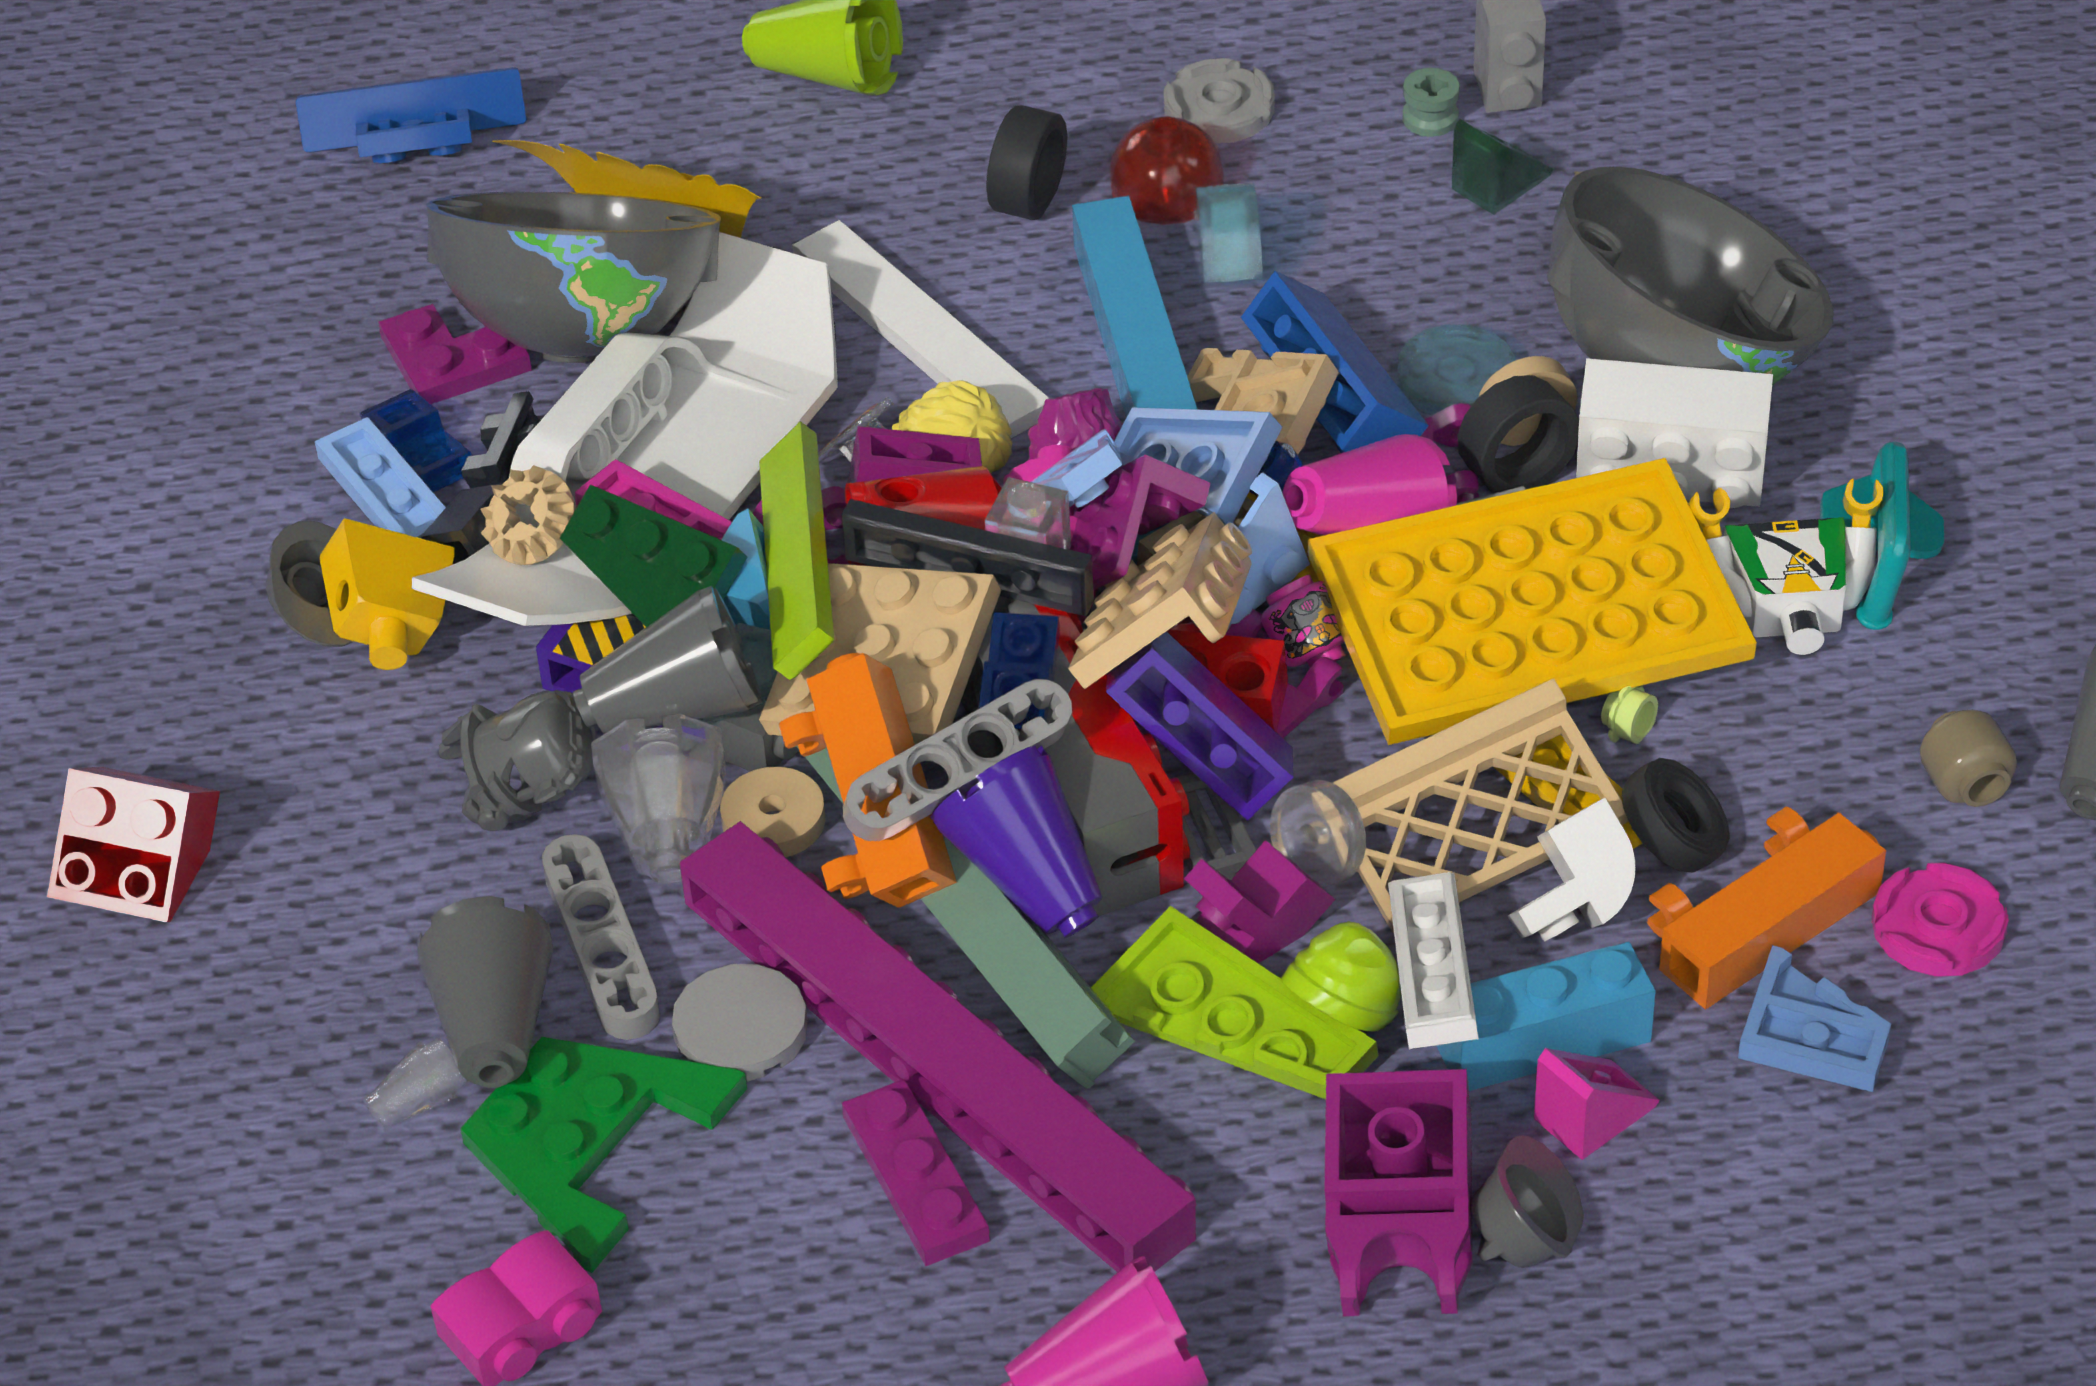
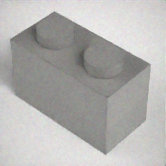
M1476 0L1474 73L1486 113L1542 107L1546 17L1540 0Z

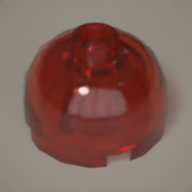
M1171 116L1154 117L1135 124L1123 134L1111 158L1110 188L1112 198L1129 196L1136 219L1142 222L1168 225L1186 223L1196 219L1197 211L1206 208L1210 203L1212 209L1219 203L1224 190V172L1217 144L1202 126L1183 118Z

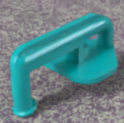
M1899 442L1885 443L1877 454L1871 474L1854 480L1852 496L1855 501L1861 504H1869L1874 501L1873 490L1875 480H1879L1883 487V497L1879 510L1871 517V528L1877 529L1876 551H1878V563L1866 599L1862 600L1856 609V617L1864 627L1872 630H1880L1891 624L1893 620L1892 607L1909 557L1916 559L1935 557L1941 552L1945 539L1944 519L1941 514L1909 490L1908 452L1904 444ZM1848 483L1823 493L1820 502V519L1844 517L1845 527H1852V516L1846 512L1843 506V497Z

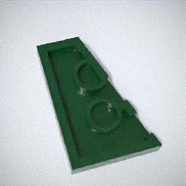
M589 485L560 536L565 545L645 627L662 617L699 589L702 590L712 586L713 589H717L721 598L724 599L747 559V556L732 544L593 485Z

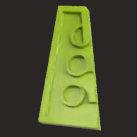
M1172 906L1091 987L1122 1024L1326 1099V1074L1362 1073L1379 1056L1375 1040L1360 1030L1343 1024L1316 1009L1292 992L1282 982L1281 978Z

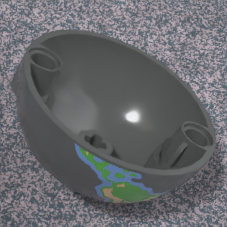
M1598 167L1585 170L1573 177L1566 186L1554 218L1547 280L1553 287L1555 300L1567 329L1580 349L1590 359L1773 374L1772 385H1774L1805 362L1832 327L1834 310L1830 296L1811 266L1770 228L1722 198L1666 175L1627 167Z
M573 192L471 193L437 198L426 205L428 216L427 262L438 265L451 291L474 318L513 344L543 353V358L546 360L567 363L592 362L596 355H599L618 334L630 332L654 335L676 315L695 292L700 282L717 280L721 217L717 213L700 207L648 198Z

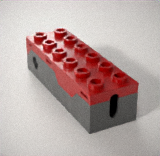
M999 596L961 698V703L967 713H973L1022 684L1035 679L1050 680L1059 684L1068 693L1072 702V714L1062 737L1051 746L1045 748V750L1051 756L1103 897L1093 908L1098 916L1184 887L1183 861L1190 858V848L1183 830L1182 819L1183 816L1189 814L1187 795L1179 779L1176 777L1169 779L1163 770L1161 755L1150 733L1142 735L1135 724V719L1106 692L1107 674L1084 689L1068 669L1078 649L1075 640L1083 633L1078 615ZM1031 702L1025 719L1014 725L1018 736L1022 726L1036 717H1042L1049 724L1053 710L1049 706L1039 710ZM993 733L1000 755L1003 752V744L1001 739Z

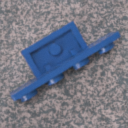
M516 67L299 95L296 98L300 134L305 152L358 146L359 158L372 156L374 163L399 161L406 158V151L428 149L429 155L434 156L457 153L462 150V144L472 143L471 131L518 125L526 121L520 72Z

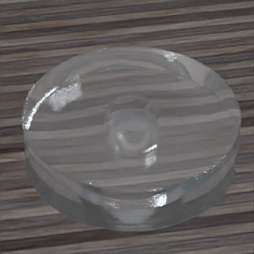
M1313 780L1288 788L1276 800L1270 819V835L1274 847L1294 861L1322 888L1344 882L1355 875L1365 855V827L1356 804L1342 788L1329 781Z

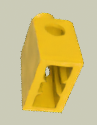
M344 518L320 554L321 570L334 632L340 638L369 645V661L374 667L382 670H394L402 667L407 662V655L419 654L441 621L445 605V599L412 589V577L435 572L452 565L454 547Z

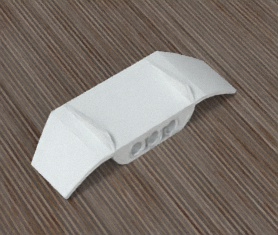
M719 232L717 280L700 282L684 314L670 336L630 332L616 335L520 443L515 452L511 469L525 471L535 465L557 474L570 488L576 510L575 491L613 460L617 459L730 520L760 483L759 460L800 421L807 426L838 388L829 266L821 261ZM518 503L515 508L517 509L516 513L519 515L520 521L527 525L530 523L538 527L540 523L534 519L535 515L530 510L531 506ZM489 543L463 561L435 572L412 577V589L523 626L571 624L611 619L632 614L565 543L547 559L530 565L513 564L493 553V548Z

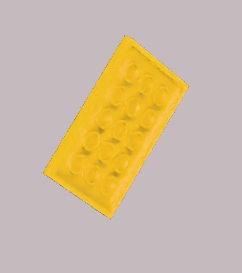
M1666 458L1309 539L1308 557L1318 580L1323 581L1326 585L1338 628L1388 745L1439 733L1553 678L1564 694L1566 703L1620 691L1628 686H1631V688L1752 660L1755 657L1757 642Z

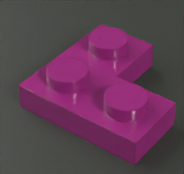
M434 304L409 310L378 322L381 338L421 408L532 371L530 356L525 348L513 344L487 327L453 338Z

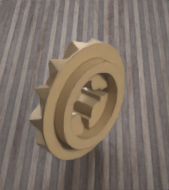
M533 465L531 469L525 471L510 469L508 480L502 485H491L494 496L488 507L480 509L486 518V527L481 534L490 543L494 554L513 564L530 565L547 559L563 545L564 542L560 539V536L575 512V506L571 490L561 477L551 471ZM518 503L531 506L530 510L535 515L534 519L540 523L538 527L530 523L527 525L520 521V517L516 513L517 509L515 508Z

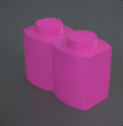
M549 1230L537 1232L517 1242L506 1250L490 1268L476 1271L460 1279L445 1290L430 1306L438 1336L482 1386H495L503 1380L514 1381L521 1378L533 1367L536 1359L544 1350L554 1348L563 1342H573L580 1339L592 1328L595 1320L603 1312L596 1282Z

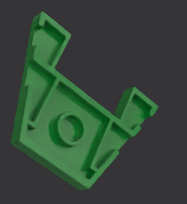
M541 1037L530 1049L527 1066L521 1076L510 1083L497 1087L460 1128L463 1144L513 1196L518 1195L538 1216V1222L546 1230H549L554 1237L557 1236L573 1252L574 1259L584 1270L593 1273L629 1230L627 1216L578 1191V1189L652 1103L662 1105L713 1130L747 1090L746 1074L732 1068Z

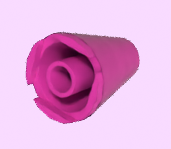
M1415 434L1393 436L1298 467L1288 476L1282 492L1295 527L1323 536L1456 506L1457 503L1456 484H1447L1442 466L1450 465L1446 454L1431 439Z
M1143 1255L1129 1262L1005 1365L1004 1368L1010 1380L999 1386L1209 1385L1197 1355L1191 1357L1187 1349L1189 1347L1185 1337L1187 1333L1154 1270L1151 1266H1148Z

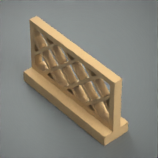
M1554 678L1319 789L1322 815L1334 839L1339 838L1392 932H1394L1388 882H1391L1394 871L1414 877L1451 872L1444 869L1453 843L1488 852L1481 870L1469 876L1454 872L1459 902L1549 860L1540 842L1526 848L1504 842L1503 840L1512 815L1547 824L1545 831L1571 817L1562 813L1570 788L1597 794L1600 799L1606 798L1621 825L1629 822L1622 800L1568 713L1566 698ZM1560 734L1572 751L1566 771L1531 761L1537 745ZM1523 752L1522 758L1514 757ZM1579 764L1586 776L1576 773ZM1491 767L1515 772L1516 775L1508 797L1504 798L1474 790L1473 787L1478 773ZM1526 776L1561 785L1552 810L1517 801ZM1465 780L1463 786L1455 785ZM1434 794L1457 800L1449 826L1414 817L1419 802ZM1468 803L1502 812L1493 838L1459 829ZM1406 808L1404 814L1397 813L1398 811ZM1375 822L1399 828L1389 854L1362 847L1354 832ZM1409 831L1443 840L1434 867L1400 858ZM1498 855L1506 857L1496 862ZM1373 865L1384 868L1381 878Z

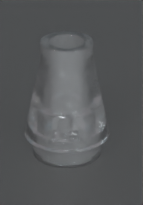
M436 1037L427 1045L419 1041L373 1091L364 1096L362 1100L370 1114L386 1132L404 1120L458 1098L457 1089L469 1081L460 1074L450 1049L440 1038Z

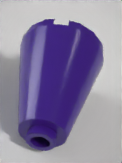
M1035 745L1029 746L987 768L976 776L979 782L970 788L964 797L957 789L933 811L930 818L938 830L1045 934L1048 935L1060 930L1064 938H1068L1086 928L1099 917L1093 907L1103 897L1051 756L1042 745L1038 749Z

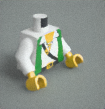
M1854 478L1848 482L1843 497V506L1846 512L1852 516V527H1845L1844 517L1725 525L1724 536H1722L1720 522L1730 508V498L1727 492L1718 487L1713 493V504L1716 508V514L1705 513L1701 509L1698 492L1693 495L1688 504L1754 637L1784 635L1787 648L1792 653L1806 655L1817 651L1823 645V633L1838 632L1841 629L1843 611L1853 609L1859 604L1871 584L1875 572L1877 529L1871 528V517L1879 510L1883 497V487L1879 480H1875L1873 490L1874 501L1869 504H1861L1855 501L1852 496Z

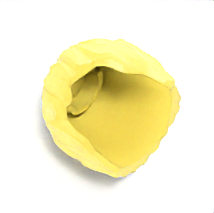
M958 380L938 383L935 388L924 393L922 398L913 401L908 406V409L903 410L899 414V423H895L892 426V430L979 438L982 466H986L990 473L1004 467L1012 454L1011 448L1013 443L1010 437L1012 431L1002 412V407L993 395L987 393L985 388L975 386L968 381Z

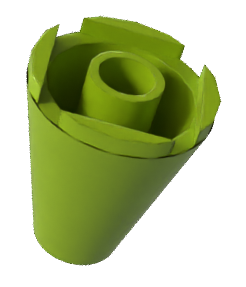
M800 0L756 12L743 29L742 46L745 54L750 57L756 67L864 95H881L889 91L897 78L898 72H889L892 55H902V20L896 0Z

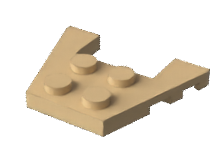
M1218 348L1202 349L1187 376L1195 402L1221 397L1215 410L1270 412L1282 426V429L1260 471L1299 455L1339 373L1328 355L1275 352L1270 357L1272 360L1257 359L1251 350H1236L1232 355L1233 358L1223 357Z

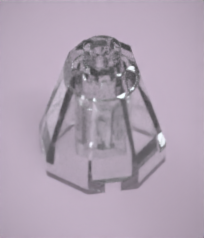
M682 714L662 716L663 727L646 729L645 718L625 720L591 742L598 792L637 873L649 876L658 883H677L682 881L679 862L710 841L727 779L722 730L717 726Z

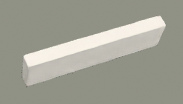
M1454 872L1388 882L1409 1049L1479 1039Z

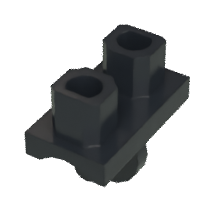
M529 391L514 393L505 413L486 416L480 432L481 441L487 449V453L468 456L461 470L462 476L470 489L503 484L509 479L511 464L518 446L540 422L532 407L534 399Z

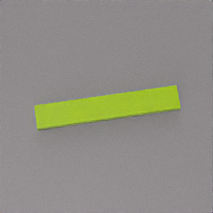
M801 421L759 460L773 668L789 680L798 676L834 642L817 435Z

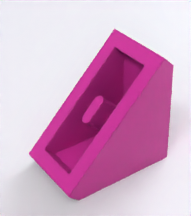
M1545 1048L1538 1058L1534 1120L1581 1160L1650 1112L1660 1101L1612 1060Z

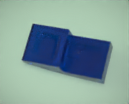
M412 388L360 412L361 420L368 417L432 492L463 479L461 470L467 457L472 456L471 451L443 429L438 409Z

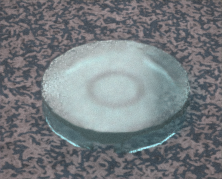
M1445 324L1425 329L1406 342L1398 354L1397 386L1402 392L1404 391L1406 395L1411 397L1412 405L1425 414L1434 415L1451 405L1466 403L1472 406L1479 397L1480 391L1487 380L1505 365L1516 361V357L1507 342L1491 331L1471 325Z

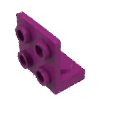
M1148 455L1137 458L1117 468L1104 478L1109 488L1101 495L1079 508L1074 504L1073 514L1078 519L1072 541L1068 543L1065 549L1092 555L1093 590L1118 580L1127 574L1137 535L1146 534L1204 507L1211 483Z

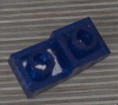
M994 612L988 661H984L979 709L1026 682L1035 679L1054 681L1061 628L1059 616ZM1031 702L1025 719L1014 725L1015 729H1022L1025 723L1036 717H1042L1046 721L1049 706L1039 710Z

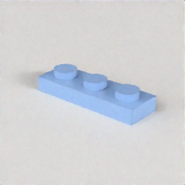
M368 417L315 441L318 459L374 526L421 538V535L446 508Z

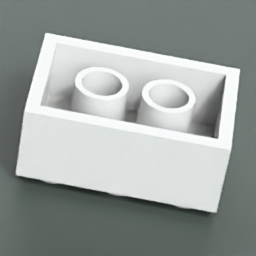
M1586 358L1579 415L1576 478L1666 458L1686 500H1690L1698 492L1699 501L1713 502V493L1719 487L1727 492L1730 498V508H1737L1743 505L1760 507L1773 374Z

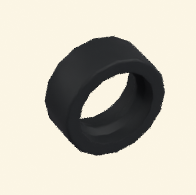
M1018 105L1013 106L1005 115L997 131L987 169V199L994 211L1029 220L1042 218L1057 193L1066 159L1068 135L1066 122L1061 114Z
M1534 375L1513 376L1490 387L1475 400L1464 415L1457 435L1458 453L1467 467L1476 473L1479 480L1490 491L1495 493L1524 486L1525 489L1544 486L1559 475L1573 457L1578 443L1579 418L1572 406L1547 381ZM1542 413L1539 426L1527 443L1509 455L1495 458L1499 444L1509 430L1523 419Z

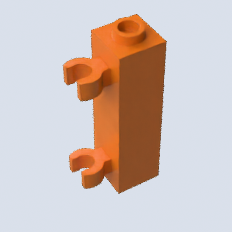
M865 653L841 655L827 664V670L807 678L815 710L790 716L779 723L785 747L790 749L798 745L800 755L803 757L815 754L827 747L843 804L851 784L857 778L915 745L892 669ZM918 763L912 768L913 777L920 786L928 789L921 763ZM898 781L893 795L881 802L874 803L868 795L865 796L861 811L864 814L876 811L882 818H885L889 802L902 794ZM932 814L892 837L881 841H866L853 834L858 853L833 859L821 866L828 891L834 892L840 889L843 898L850 899L869 890L871 895L900 908L957 883L943 835L930 818Z
M1784 807L1767 818L1766 824L1777 833L1764 842V848L1771 857L1694 908L1685 893L1672 883L1666 884L1649 896V901L1660 910L1647 920V924L1653 932L1662 938L1659 970L1705 1010L1763 972L1772 945L1784 948L1791 953L1877 895L1879 887L1882 885L1886 850L1880 846L1877 839L1871 833L1859 829L1839 812L1810 831L1804 819L1795 810Z

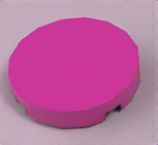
M1927 863L1926 870H1917L1910 873V867L1895 872L1879 887L1873 904L1871 919L1875 939L1890 958L1909 970L1932 976H1959L1985 967L2001 952L2009 918L2007 909L2005 908L2004 911V906L1999 901L2000 893L1990 881L1967 868L1947 863Z

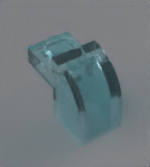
M1254 183L1195 187L1196 208H1193L1195 232L1198 233L1201 281L1210 283L1263 279L1259 212Z

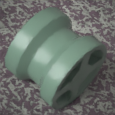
M1423 68L1410 73L1404 80L1403 97L1406 104L1403 108L1402 120L1405 127L1412 133L1429 137L1445 135L1457 126L1459 109L1456 102L1459 100L1460 83L1457 77L1451 72L1440 68Z

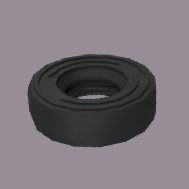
M1658 758L1640 767L1627 779L1622 791L1623 808L1628 821L1643 845L1661 862L1677 871L1693 873L1711 864L1724 853L1730 840L1728 820L1719 800L1709 786L1690 768L1672 759ZM1666 802L1679 814L1686 828L1676 820L1668 809Z

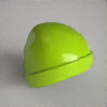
M1356 922L1339 923L1312 938L1310 945L1298 952L1295 961L1289 964L1281 977L1282 982L1301 999L1333 1019L1358 1030L1379 1031L1390 1024L1399 1013L1397 1007L1401 998V985L1397 962L1390 949L1372 930Z

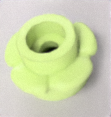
M1628 686L1620 691L1610 693L1605 700L1601 713L1602 723L1610 728L1608 732L1609 739L1614 743L1622 738L1639 744L1655 723L1658 712L1657 698L1646 693L1643 686L1633 688Z

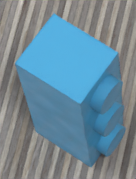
M1630 942L1611 947L1608 946L1471 983L1479 1039L1436 1046L1448 1070L1467 1069L1469 1091L1537 1073V1061L1545 1048L1597 1057L1651 1042L1656 991Z

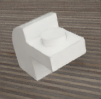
M1603 798L1537 836L1564 883L1507 916L1521 939L1537 931L1544 942L1579 922L1573 912L1576 908L1580 909L1591 928L1600 926L1616 915L1628 899L1635 877L1634 852L1624 828L1606 798Z

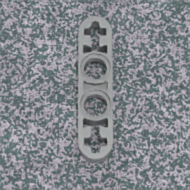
M1035 679L1026 682L861 775L851 784L843 805V819L847 828L855 836L866 841H881L890 838L932 814L957 789L962 796L965 795L970 788L979 782L976 776L992 765L1029 746L1035 745L1037 749L1041 745L1044 748L1051 746L1062 737L1072 714V702L1068 693L1059 684L1050 680ZM1031 702L1039 710L1048 706L1053 710L1049 724L1042 717H1036L1022 726L1018 736L1014 725L1025 719ZM988 730L995 733L1001 739L1003 752L993 758L980 757L970 749L967 737L972 732ZM933 761L940 764L946 770L949 783L937 790L926 789L915 781L912 768L920 762ZM898 781L902 794L889 802L885 818H882L876 811L867 814L861 811L865 796L868 795L874 803L881 802L893 795Z
M577 834L561 836L546 846L543 852L542 861L545 880L600 1024L606 1033L615 1038L625 1040L640 1038L650 1033L657 1026L660 1018L655 984L599 846L587 836ZM576 862L577 866L582 868L584 881L574 884L570 869L566 864ZM588 905H600L608 909V912L602 918L595 921H582L574 917L579 909ZM604 952H621L627 956V959L621 965L614 968H600L592 963L598 955ZM627 987L632 1005L638 1009L626 1012L624 1007L619 1005L617 990Z

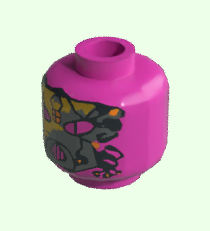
M1306 575L1266 597L1270 607L1263 612L1261 622L1270 639L1285 641L1287 666L1298 667L1308 663L1311 668L1321 657H1327L1337 662L1346 656L1341 646L1344 640L1338 628L1329 594L1323 581L1313 582L1311 576Z

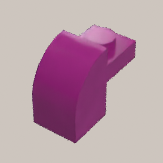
M1267 840L1261 844L1231 880L1202 858L1184 878L1203 896L1196 904V907L1202 912L1196 921L1202 927L1257 963L1262 962L1303 937L1335 901L1334 897L1294 861Z

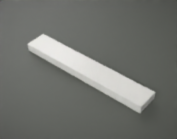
M840 220L793 244L794 254L826 263L829 266L831 292L937 384L940 382L963 380L975 386L985 388L987 393L993 395L1002 407V412L1012 431L1011 438L1038 424V417L1043 410L1044 401L1049 397Z

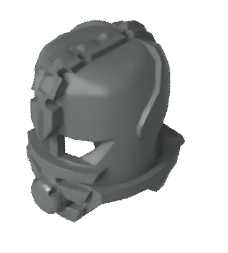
M546 690L529 695L519 701L513 708L500 714L481 705H473L469 713L458 717V721L442 733V743L439 745L440 758L449 760L462 757L469 785L463 800L462 813L469 820L480 825L484 830L499 831L504 829L508 822L530 818L532 814L542 810V803L552 802L565 796L568 789L573 790L579 783L583 782L594 768V742L596 734L594 726L588 728L585 725L572 692ZM514 764L520 773L522 785L521 791L518 792L510 786V775Z

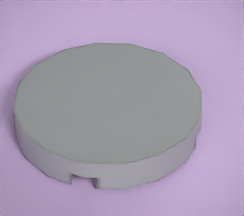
M1205 59L1189 64L1176 72V80L1171 84L1167 82L1163 90L1164 114L1172 128L1190 139L1202 142L1231 143L1252 137L1269 124L1275 113L1274 85L1266 74L1254 66L1253 72L1242 69L1241 62L1232 59Z
M758 964L726 965L705 972L684 988L674 1004L672 1018L674 1041L678 1051L680 1049L681 1053L687 1057V1061L737 1069L746 1074V1081H752L765 1077L766 1069L772 1068L780 1063L782 1068L794 1060L806 1041L808 1022L806 1004L798 986L779 971Z

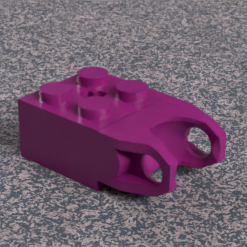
M1467 1069L1326 1074L1325 1232L1331 1268L1340 1285L1343 1317L1360 1316L1361 1303L1366 1297L1369 1284L1381 1272L1398 1266L1414 1267L1426 1273L1434 1282L1437 1296L1441 1300V1314H1458L1459 1293L1473 1264V1224L1470 1205L1472 1199V1114Z

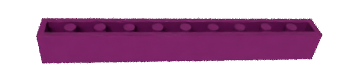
M739 821L679 862L685 904L755 964L779 971L796 984L806 1007L893 1082L905 1079L920 1105L1116 1272L1120 1271L1129 1262L1143 1255L1148 1266H1151L1155 1272L1196 1240V1200L1191 1189L1181 1178L1173 1174L1168 1176L1146 1158L1144 1151L1134 1139L1128 1135L1120 1136L1099 1119L1096 1111L1087 1100L1078 1095L1071 1096L1052 1080L1049 1072L1040 1061L1033 1057H1024L1006 1042L1003 1034L994 1023L988 1019L980 1020L960 1003L954 991L947 984L941 981L935 983L916 967L910 955L897 944L891 946L877 935L859 911L854 908L846 909L828 894L823 883L810 872L803 873L788 861L782 850L769 837H759L743 822Z

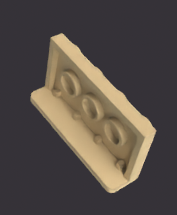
M1213 512L1189 530L1183 524H1180L1164 534L1152 546L1156 554L1139 566L1133 560H1130L1127 574L1124 577L1104 585L1106 589L1093 602L1097 608L1084 621L1088 626L1087 629L1075 640L1078 649L1068 668L1084 689L1187 616H1190L1210 642L1215 643L1225 636L1252 565L1249 555L1252 554L1250 544L1233 523L1224 525L1216 513Z

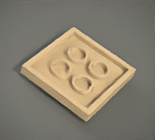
M828 563L834 642L795 678L793 677L789 680L777 672L759 719L767 734L782 736L779 727L781 721L799 713L814 711L815 707L806 679L827 670L826 666L831 660L849 653H865L892 669L915 745L950 726L955 718L1001 592L994 575Z

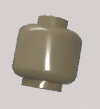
M1979 710L1951 711L1943 714L1935 720L1929 731L1925 734L1919 749L1921 762L1937 790L1947 801L1952 803L1965 802L1973 807L1993 803L2008 790L2017 768L2015 751L1998 723L1988 713Z

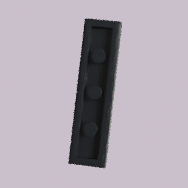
M853 499L849 500L842 513L846 560L875 567L994 575L1001 589L999 596L1084 616L1087 615L1094 601L1092 555Z

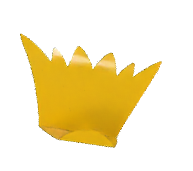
M521 140L492 141L525 150L540 158L554 168L577 193L648 198L700 207L717 213L721 217L719 232L738 238L742 236L751 206L757 199H762L738 185H718L710 175L692 176L662 165H645L643 169H640L631 162L600 152H596L597 161H595L584 152L564 144H559L564 151L562 152L551 146Z

